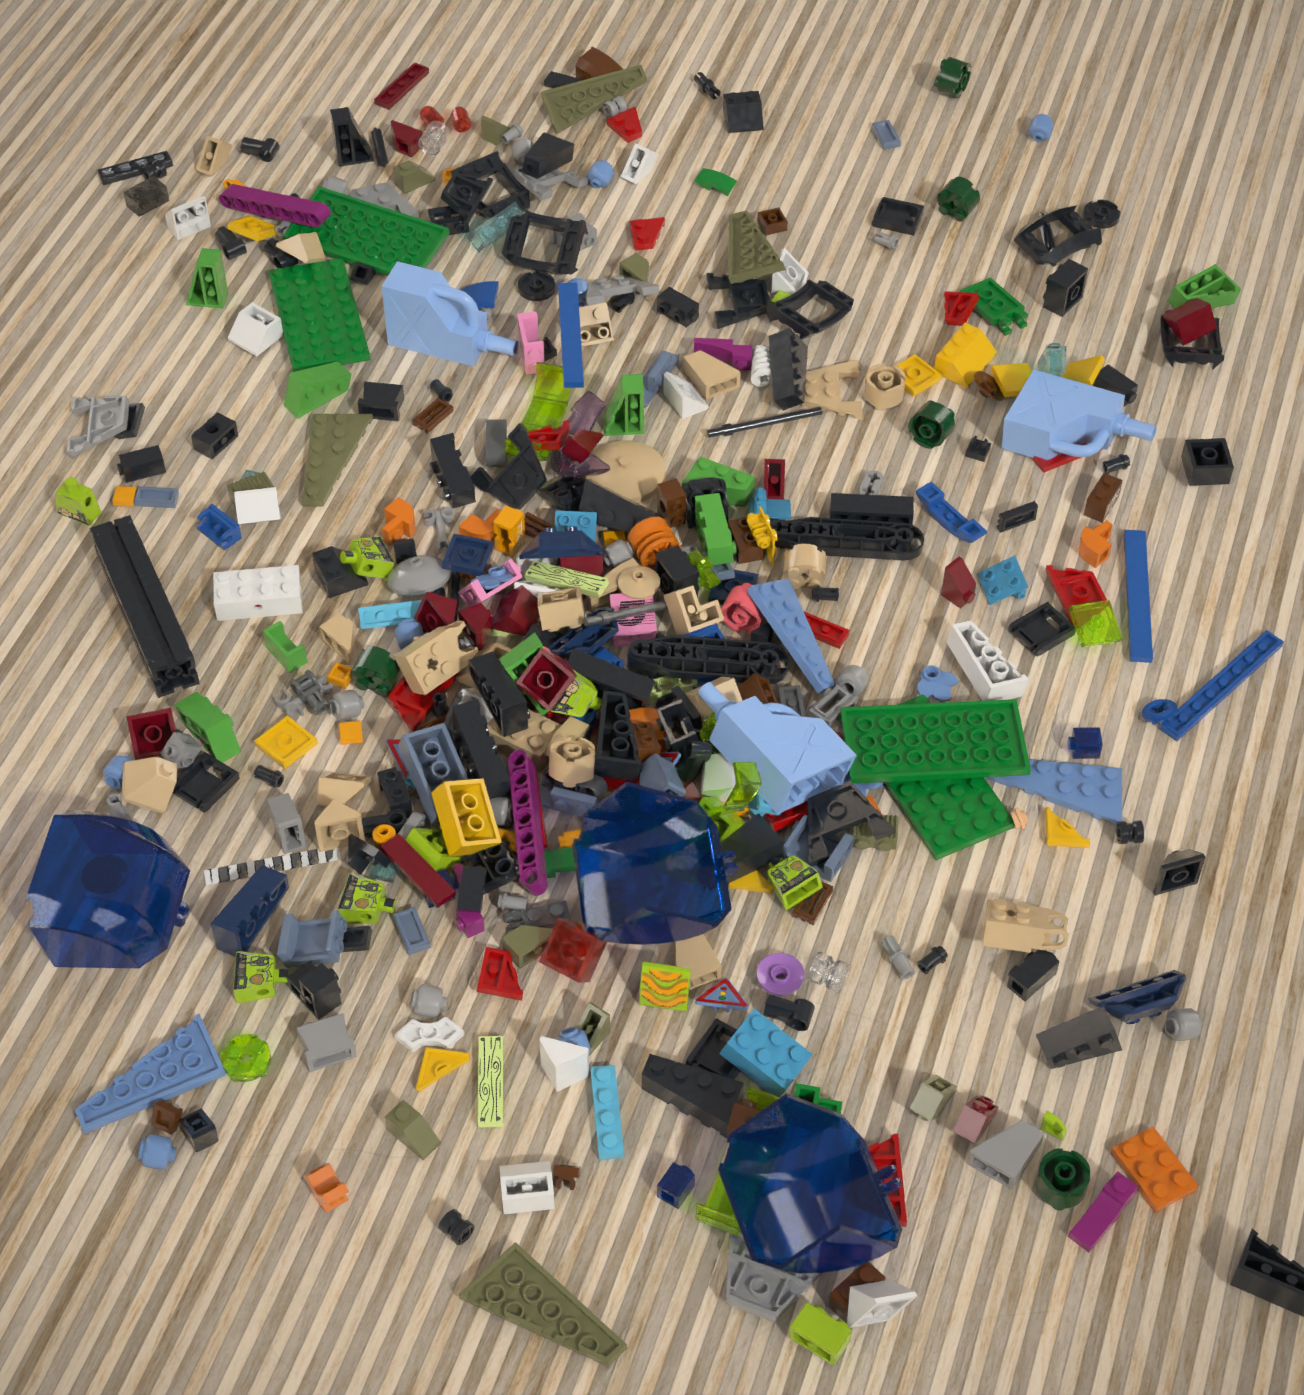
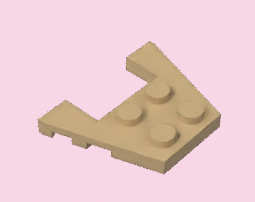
M858 360L806 372L805 399L802 407L811 409L821 407L824 412L828 409L838 412V415L841 416L850 414L854 415L855 419L862 420V401H841L839 378H859Z

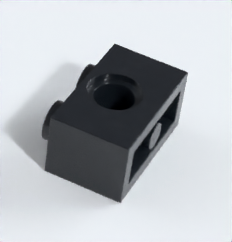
M217 412L191 435L194 450L210 459H214L239 436L236 421Z

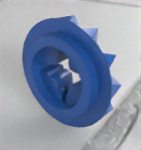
M1158 699L1144 706L1142 716L1146 722H1151L1153 725L1156 723L1163 724V722H1171V718L1177 717L1178 707L1171 700Z

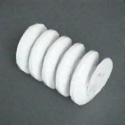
M758 345L752 350L751 382L757 387H764L772 383L770 347Z

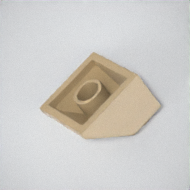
M159 757L125 762L123 764L122 801L163 814L177 782V763Z
M338 772L326 773L319 778L317 805H323L325 809L333 799L345 804L371 783L373 776Z

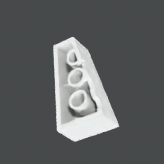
M972 621L953 624L946 643L981 700H1008L1022 697L1029 678L1025 674L1021 675L1016 670L1017 666L1012 661L1008 662L1002 656V651L998 647L992 646L988 642L989 638Z

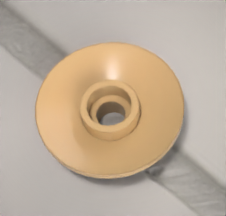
M633 566L625 569L620 574L618 588L622 594L631 599H647L655 595L659 590L660 578L651 568Z

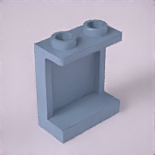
M804 815L800 821L797 820L792 828L790 837L786 836L784 838L783 860L795 855L810 865L808 861L809 825L807 815ZM845 833L842 839L834 835L823 839L830 857L827 861L812 866V868L819 872L821 878L832 882L853 849L854 836Z
M333 910L331 918L298 921L294 914L284 915L277 956L285 967L303 966L308 961H311L314 965L339 962L340 954L344 949L343 936L347 930L345 918L341 916L338 910Z

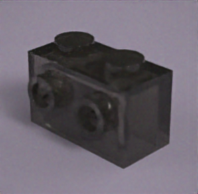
M155 176L124 191L126 206L139 217L169 201L167 186Z

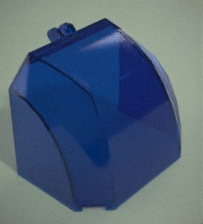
M625 782L583 814L581 821L584 822L579 838H574L572 848L583 929L585 931L593 933L599 940L605 942L638 945L663 944L702 935L716 928L732 910L726 876L736 873L738 867L736 863H729L725 866L724 863L735 859V851L729 850L722 853L718 826L696 800Z
M67 810L65 813L55 814L27 892V901H32L33 919L29 920V928L54 967L139 969L168 949L174 925L180 928L184 926L186 922L184 915L188 914L190 908H188V904L182 902V898L191 870L166 839L153 829L135 821L81 810Z
M786 1093L729 1134L727 1142L730 1144L724 1163H720L718 1171L752 1261L786 1272L802 1274L825 1273L862 1265L898 1247L902 1227L887 1193L896 1191L902 1183L900 1178H894L885 1184L882 1182V1180L888 1179L896 1173L895 1165H888L878 1171L866 1141L842 1114Z

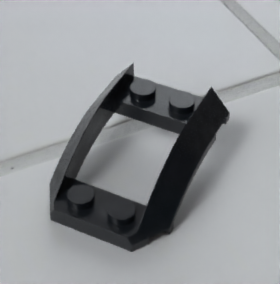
M498 151L450 172L452 176L454 173L475 175L477 180H482L493 174L497 176L501 184L512 196L490 206L481 202L477 209L498 223L524 213L530 208V191L517 181L507 165L500 159Z
M1075 205L1058 209L1036 218L1019 230L1014 241L1037 264L1044 265L1045 262H1049L1054 267L1059 261L1077 251L1090 248L1095 243L1101 245L1102 235L1101 227L1093 229L1090 224L1086 223L1075 212L1077 206ZM1059 220L1074 236L1066 239L1049 251L1031 232L1047 223Z
M526 210L521 216L516 215L510 219L501 254L516 266L548 273L572 275L578 271L576 263L584 234L588 235L586 222L584 220L573 221L571 219L550 217ZM529 225L564 232L556 263L521 257Z
M809 279L797 292L777 301L776 305L767 304L766 308L770 322L779 320L780 323L788 325L794 332L800 334V339L802 340L812 337L840 321L851 311L854 299L827 281L819 280L818 284ZM817 294L819 298L833 304V307L838 310L828 318L814 324L796 312V310L804 306Z
M1161 315L1162 348L1164 356L1173 367L1174 361L1179 363L1196 362L1202 365L1210 363L1212 370L1216 368L1225 357L1222 355L1219 318H1214L1217 329L1207 334L1208 348L1173 346L1171 328L1163 315Z

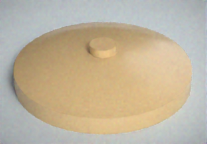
M630 440L613 441L598 447L589 455L585 463L584 475L585 479H592L602 486L639 503L653 497L657 493V484L665 481V463L655 449L644 443Z

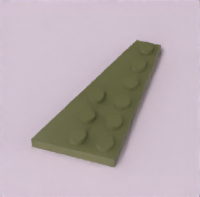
M637 65L542 91L541 98L554 130L558 134L601 109L604 102L612 101L613 98L623 96L646 83L647 77L642 65Z
M747 210L729 215V280L731 284L786 270L784 263L780 261L779 256L774 252L772 246L764 234L761 233L759 227L756 226Z
M372 414L312 415L302 496L303 507H323L333 491V485L341 477V471L349 463L358 447L361 436L363 437L366 433L368 424H371L373 421Z
M516 1242L459 1293V1299L607 1367L627 1349V1344Z

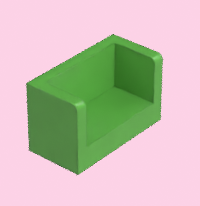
M281 621L263 630L266 648L289 673L307 663L305 647L302 644L296 646L286 636L284 625Z

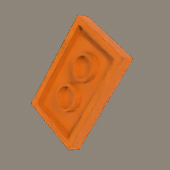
M1154 1126L1112 1147V1155L1132 1182L1139 1186L1138 1190L1155 1213L1197 1191L1198 1184Z

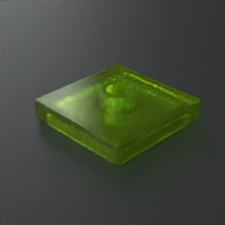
M1110 600L1073 605L1069 608L1081 648L1115 643L1122 640Z

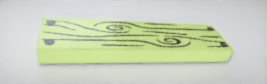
M533 561L524 574L527 581L560 589L580 587L581 594L600 598L609 584L608 578L538 561Z
M503 1036L479 1037L478 1128L503 1127Z

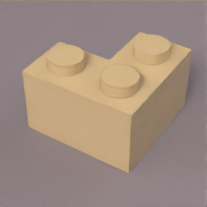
M694 586L663 595L677 636L724 620L718 600L700 605Z

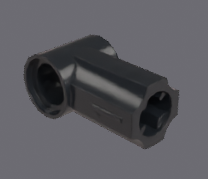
M244 137L240 148L243 153L256 155L265 162H271L280 149V145L272 138L261 141Z
M225 226L218 228L215 238L222 246L228 260L247 253L246 246L241 238H237Z
M273 238L267 240V243L264 245V251L274 260L277 268L283 269L298 264V258L276 247V244L279 242L278 240Z
M686 740L682 748L683 758L677 769L681 781H695L703 761L707 762L711 758L712 746L709 742Z
M392 809L386 815L363 817L364 838L373 837V830L382 824L392 826L395 829L396 835H398L407 821L405 812L401 809Z
M769 995L765 1003L763 1015L787 1022L791 1028L797 1031H806L809 1028L815 1006L806 999L790 1001Z

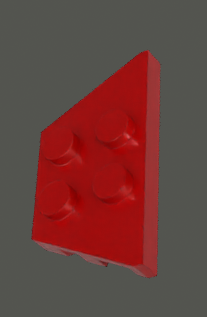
M1046 565L1045 572L1070 623L1076 627V630L1080 629L1108 607V601L1092 571H1078L1073 568H1066L1065 571L1053 569V565Z
M460 671L426 695L413 693L405 677H403L388 695V702L413 732L434 707L433 695L437 692H441V696L443 693H446L456 681V676Z
M897 1133L891 1135L890 1139L880 1144L876 1142L866 1150H860L850 1155L852 1198L854 1207L901 1227H906L905 1195L899 1135Z

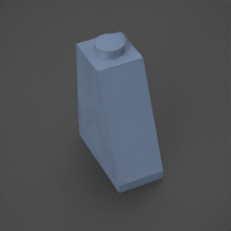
M654 753L641 763L639 807L657 816L686 795V790L673 763Z

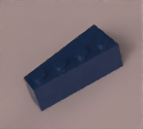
M264 865L253 874L249 881L210 923L217 950L236 957V952L238 951L247 952L288 891L289 884L286 874Z

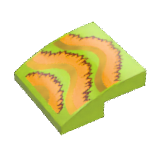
M643 962L639 1005L687 1012L691 968Z

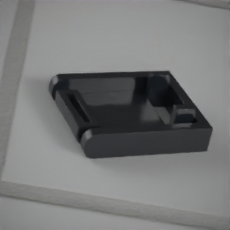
M882 197L871 224L876 228L914 236L924 212V205Z
M1046 602L1012 622L1008 630L1014 632V635L1026 647L1034 651V654L1038 657L1074 636L1076 627L1049 602ZM1051 617L1059 625V631L1046 619Z
M204 751L177 778L172 793L205 813L240 779L239 773ZM211 766L221 772V779L207 770Z
M716 1018L688 1056L685 1064L692 1066L695 1062V1068L735 1080L740 1070L719 1053L727 1044V1042L720 1039L721 1036L726 1034L732 1037L737 1029Z

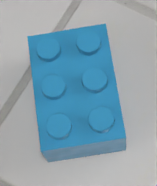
M755 1008L719 1053L777 1100L787 1090L813 1055Z

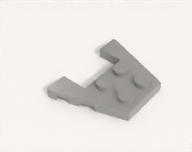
M523 166L515 168L513 171L514 177L539 200L552 197L553 190L547 186H555L556 183L562 181L577 188L589 185L587 176L579 178L575 176L574 172L568 171L563 173L559 171V168L539 179L522 173Z
M388 182L353 189L351 192V197L419 218L418 211Z
M615 275L613 279L608 280L606 278L595 279V282L589 283L586 302L587 305L604 303V297L631 292H639L643 296L659 293V285L624 277V275Z
M80 396L73 397L72 411L75 415L89 411L90 413L87 435L68 440L66 451L68 456L72 458L127 429L129 399L127 396H104V399H96L94 396H88L87 399H81Z
M731 1227L725 1303L775 1322L824 1272L826 1263L804 1255L795 1276L789 1275L746 1258L745 1256L753 1241V1235Z

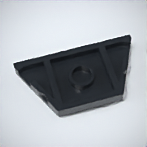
M454 173L443 190L441 199L465 221L470 222L492 185L493 178L488 177L487 181L477 180L475 175Z

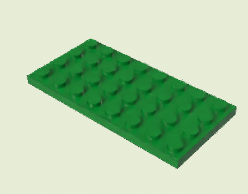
M319 186L309 200L326 204L330 208L331 215L319 227L292 222L282 237L285 240L298 234L317 232L324 255L336 259L343 258L344 262L353 265L356 262L375 268V272L388 276L396 262L426 268L449 235V228Z
M343 258L268 270L293 372L337 361L341 365L371 360Z
M923 694L898 705L930 702ZM984 777L883 782L935 860L1015 828L1012 816Z
M1017 699L840 707L844 742L856 754L848 772L849 780L853 784L1030 775L1031 767Z

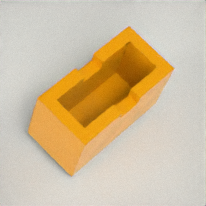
M505 506L493 521L494 533L496 534L494 539L495 550L514 557L526 541L524 512Z

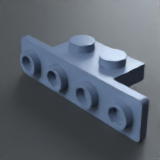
M664 350L661 351L643 377L644 408L649 405L663 385L664 373L666 371L672 372L679 361V355Z
M539 784L542 807L592 820L597 819L603 800H597V797L558 787H553L550 790Z

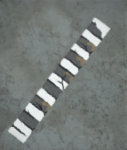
M337 848L320 852L319 849L204 870L205 884L211 885L252 877L262 865L279 872L342 860L340 849Z

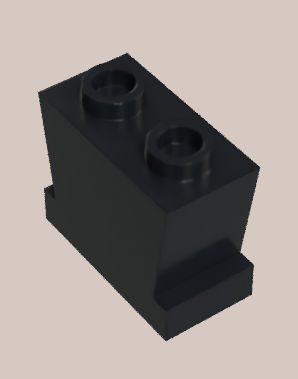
M364 381L363 398L358 400L359 414H372L373 419L399 421V409L404 401L403 385Z

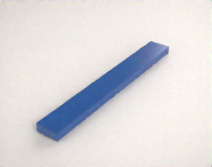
M577 282L558 283L564 388H583L584 377Z
M1125 529L1124 551L1130 662L1152 663L1153 649L1146 531Z
M1266 630L1178 709L1177 717L1171 718V722H1163L1159 730L1177 742L1283 646L1284 641Z

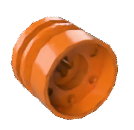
M650 517L642 520L631 529L628 535V543L641 565L654 571L655 553L678 545L682 550L669 525L661 517Z

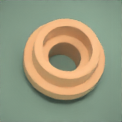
M1018 807L1014 808L1015 811L1010 812V815L1013 818L1015 829H1026L1025 824L1028 823L1025 811H1020Z

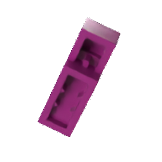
M694 338V353L701 350L737 370H751L752 345H733V339Z
M461 863L452 866L453 880L458 890L463 870ZM456 908L457 918L454 919L455 924L460 932L463 931L467 938L485 931L484 918L481 913L457 911Z
M1117 1171L1103 1187L1086 1213L1069 1232L1068 1237L1089 1253L1119 1219L1121 1212L1136 1196L1139 1186Z

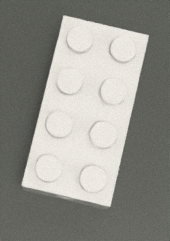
M299 565L213 572L214 608L217 621L303 613L302 581Z

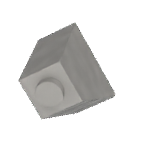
M289 793L266 799L269 814L284 854L306 848L302 821Z
M1021 1120L974 1147L970 1152L968 1165L1012 1190L1041 1146L1044 1132L1040 1131L1037 1126Z

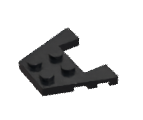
M706 273L708 289L728 288L733 310L715 311L714 317L717 329L768 313L766 306L769 303L771 304L765 280L752 278L741 283L731 284L729 275L716 277L714 273Z
M519 423L507 436L520 450L494 480L482 467H479L470 477L474 485L496 496V498L510 506L521 510L547 482V478L525 426Z
M851 781L808 798V861L811 867L829 859L830 856L823 839L867 821L876 841L895 833L893 826L883 818L882 814L869 803L868 799Z

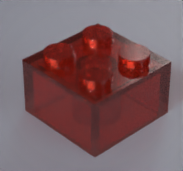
M558 918L539 962L578 983L590 982L608 942V938L569 918Z

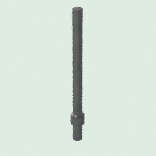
M664 600L614 612H599L595 616L584 618L583 623L585 626L605 625L613 620L668 608Z

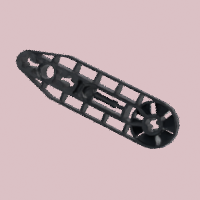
M807 517L796 520H775L770 523L771 528L775 529L777 533L775 547L792 550L793 546L797 544H811L817 546V550L820 552L823 550L826 556L901 561L912 560L922 553L925 540L919 528L912 524L899 522ZM913 539H919L921 545L913 546Z
M670 635L650 640H636L629 646L627 661L634 668L646 669L669 678L713 681L720 677L734 678L736 683H743L752 674H757L768 679L770 684H776L785 678L790 665L789 656L785 650L773 643ZM784 661L786 668H777L778 662ZM777 670L779 675L773 677L775 671Z

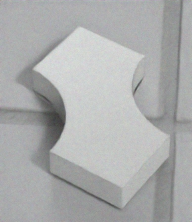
M447 1017L434 1023H421L411 1019L395 1034V1039L412 1053L425 1046H438L449 1050L464 1036V1030Z

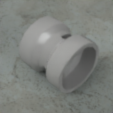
M617 96L612 101L604 102L602 108L605 116L609 119L626 111L627 105L621 96Z

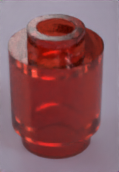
M425 106L421 109L420 118L431 131H437L443 126L444 118L434 107Z
M455 107L451 113L454 129L457 132H466L471 127L468 112L463 107Z

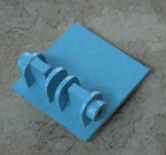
M762 487L755 489L754 498H749L750 513L758 514L759 507H762L764 514H768L769 518L775 520L791 519L790 500L766 499V490Z
M555 510L554 527H556V531H565V527L577 526V530H583L595 541L597 512Z
M1015 555L977 573L989 605L1013 594L1018 599H1023L1026 596L1028 585Z

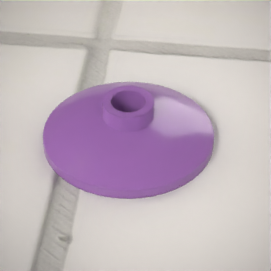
M771 954L765 957L757 967V980L760 986L771 994L788 995L797 991L803 984L804 968L798 959L789 954Z

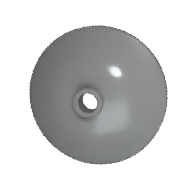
M415 556L396 565L389 573L387 580L390 589L395 593L409 596L421 595L443 586L449 580L451 572L450 570L442 569L443 560L437 557Z

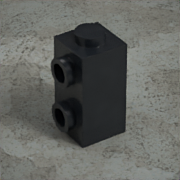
M668 287L657 296V311L687 328L699 318V303Z
M1109 364L1099 371L1093 383L1094 387L1125 395L1124 406L1133 403L1137 397L1138 384Z
M159 445L119 455L120 463L117 464L120 476L124 475L126 483L166 473Z
M1038 949L1036 952L1031 951L1020 966L1015 965L1009 971L1007 988L1025 1002L1057 974L1060 961L1052 952Z

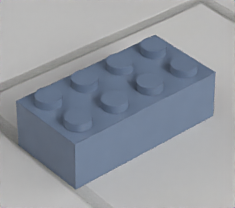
M445 723L405 734L398 744L400 753L431 826L440 824L431 792L446 781L468 780Z

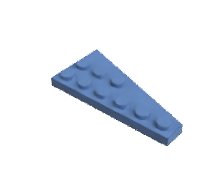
M789 578L751 585L747 590L748 594L816 692L821 694L828 688L833 689L836 685Z
M1029 759L1030 775L985 777L988 780L1010 788L1015 786L1024 789L1025 793L1032 796L1034 793L1043 796L1046 801L1076 812L1084 811L1092 814L1093 818L1100 821L1102 818L1113 822L1114 826H1116L1118 821H1122V768Z
M200 1014L196 1015L193 1018V1022L185 1028L181 1027L175 1032V1036L167 1042H161L131 1066V1070L123 1076L119 1075L112 1080L113 1083L103 1091H98L75 1109L84 1134L152 1107L159 1100L166 1101L226 1076Z

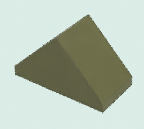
M484 115L481 117L482 139L498 145L502 141L500 136L511 128Z
M588 1002L577 1025L578 1029L586 1033L591 1047L589 1056L610 1033V1014L592 1002Z

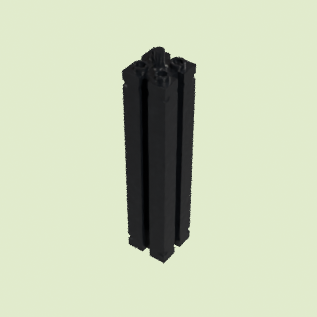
M128 515L114 520V525L111 521L91 527L90 532L95 544L97 558L157 697L160 698L175 693L174 688L179 686L186 689L200 684L198 673L195 669L194 656L131 516Z

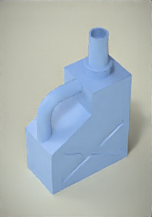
M396 262L381 286L388 345L470 366H475L483 351L487 353L490 350L512 356L516 355L518 341L494 335L492 330H488L487 312L479 311L476 302L467 293L452 288L441 272Z
M1034 369L1004 418L1002 449L1032 458L1036 456L1045 460H1049L1062 453L1074 457H1089L1098 453L1101 449L1108 450L1115 435L1123 437L1126 434L1152 441L1157 426L1132 419L1129 414L1123 413L1125 395Z
M711 682L704 684L699 689L698 695L716 714L715 719L717 722L709 741L777 814L808 801L809 797L843 784L856 754L822 718L801 717L796 711L780 703L762 704L756 696L738 703L729 701Z

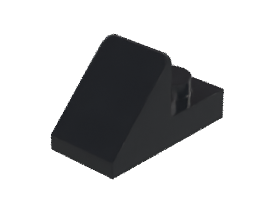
M350 834L348 837V864L355 871L362 874L369 863L375 867L377 864L384 868L388 867L391 860L379 849Z
M202 1108L179 1119L183 1130L190 1138L195 1152H199L219 1141L215 1124Z

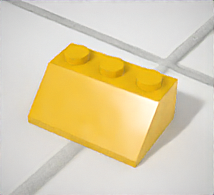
M964 323L936 355L934 369L942 374V377L969 388L974 382L973 376L975 372L983 371L996 356L997 351L981 329Z
M484 779L446 781L431 792L449 857L470 855L502 843Z

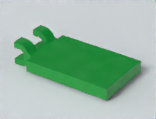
M991 277L959 291L977 293L979 300L974 310L992 326L998 324L1005 336L1012 333L1008 326L1013 323L1012 320L1014 319L1020 329L1027 327V322L1024 321L1028 317V313L1024 311L1025 307Z

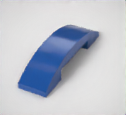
M929 482L916 490V495L926 510L952 535L963 541L973 543L987 534V530L976 520L971 519L968 521L944 499L945 493L933 482Z

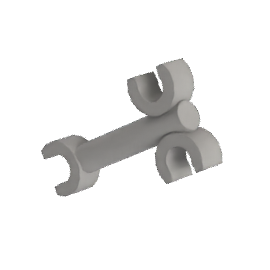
M446 507L442 511L437 510L435 512L433 510L423 511L424 518H426L425 526H433L436 523L439 539L436 542L438 554L441 553L442 547L448 548L450 540L446 536L444 523H454L452 507Z
M326 676L318 679V684L321 687L320 693L330 694L334 690L332 683L324 686L327 684ZM287 691L284 692L285 700H279L277 696L275 697L276 706L283 709L293 720V713L297 712L301 716L304 715L303 707L301 706L303 702L299 697L291 699V694Z

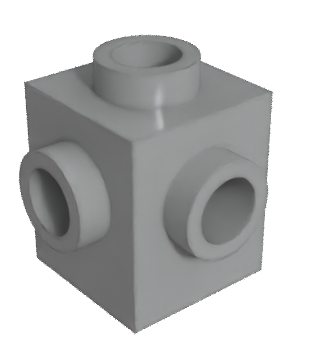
M174 732L166 742L161 754L166 760L177 763V768L187 769L194 762L201 747L190 734Z

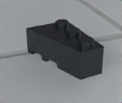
M1251 1229L1230 1285L1304 1317V1267L1295 1260L1289 1261L1278 1252L1279 1248L1273 1244L1269 1246L1258 1237V1232Z

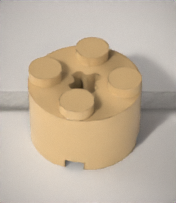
M885 363L876 364L869 368L864 389L866 400L880 411L902 403L905 373L895 365L889 367Z
M797 544L793 546L792 550L788 551L787 549L784 553L783 579L789 578L793 589L808 587L812 590L817 585L821 587L826 575V553L823 550L820 552L817 550V546L811 544Z
M571 737L558 738L552 742L549 752V776L559 782H563L565 787H575L578 783L594 778L595 746L592 742L584 738H578V741L571 740Z

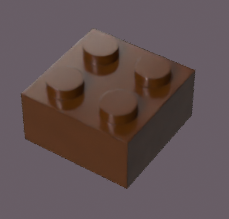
M779 207L758 212L757 222L765 236L787 231L788 221Z

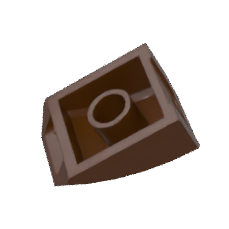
M593 46L584 55L579 57L575 66L576 78L584 80L623 70L614 59Z

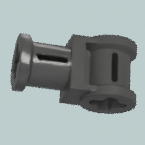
M306 670L305 674L297 679L289 680L294 694L303 703H309L314 715L321 714L329 707L330 702L325 700L320 694L321 687L310 670Z

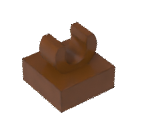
M159 1100L154 1104L151 1125L172 1135L177 1131L183 1109H178L172 1106V1103Z
M554 1165L553 1176L559 1177L556 1181V1188L561 1189L562 1180L567 1179L571 1183L570 1190H574L576 1187L574 1178L580 1177L581 1166Z

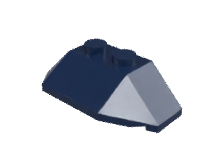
M577 526L565 527V531H556V527L544 528V532H539L519 555V559L604 555V549L583 530H577Z
M598 607L587 617L595 616L603 611L614 612V608ZM613 620L605 625L585 626L583 623L580 627L571 628L547 648L550 652L567 662L573 648L592 655L619 631L617 620Z
M1172 970L1089 997L1088 1001L1097 1008L1104 1006L1109 1015L1126 1024H1135L1140 1022L1141 1018L1147 1016L1156 1017L1161 1015L1162 1011L1170 1009L1180 996L1186 981V975Z

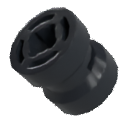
M158 159L153 161L152 165H145L141 168L143 177L149 184L155 182L157 178L167 176L165 166Z
M1138 820L1132 823L1118 821L1116 824L1118 844H1127L1131 841L1135 844L1143 843L1144 826L1142 821Z
M452 1209L441 1219L438 1228L444 1234H449L451 1240L459 1246L469 1239L475 1225L469 1220L462 1219V1214L458 1210Z

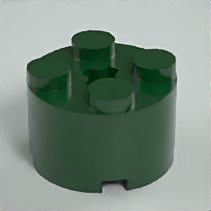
M953 57L943 59L940 64L941 71L934 81V86L937 87L939 92L957 98L961 97L959 93L961 90L965 91L970 79L971 72L968 71V67H971V64Z
M959 176L955 177L938 193V210L941 214H949L957 221L962 222L979 204V191H975L972 188L973 183L968 179Z
M929 400L909 420V433L912 432L913 440L924 448L932 449L940 446L954 430L955 414L953 410L944 405Z
M368 646L366 650L364 648L361 650L351 670V676L356 681L355 686L363 691L370 689L380 696H386L401 669L396 660L389 657L390 652L376 646Z
M1063 1148L1049 1151L1042 1158L1035 1181V1187L1039 1196L1058 1211L1078 1205L1085 1197L1088 1188L1090 1166L1087 1160L1076 1151H1063Z

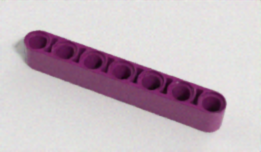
M231 184L219 195L220 203L226 208L312 227L321 226L331 215L330 208L321 202Z
M515 750L508 758L519 874L521 883L533 896H539L546 891L548 882L535 765L524 750Z

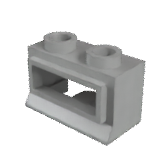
M838 685L833 689L828 688L820 701L817 702L815 700L810 704L808 717L822 718L831 728L832 722L835 719L841 723L840 707H857L858 696L850 694ZM836 700L839 701L827 713H824V711Z

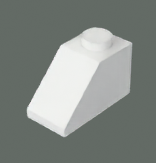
M635 143L621 177L634 184H638L652 171L659 154Z

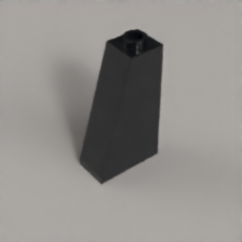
M542 133L525 155L522 173L539 179L571 162L575 144L551 134Z
M757 814L699 861V879L714 891L768 865L774 857L783 858V841L762 816Z

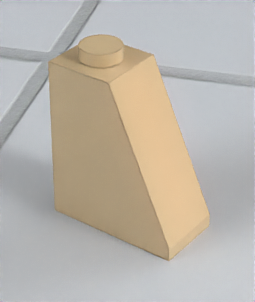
M700 350L683 357L684 373L705 400L740 387V371Z
M698 923L687 924L676 930L675 962L677 967L691 968L689 991L720 980L722 966Z

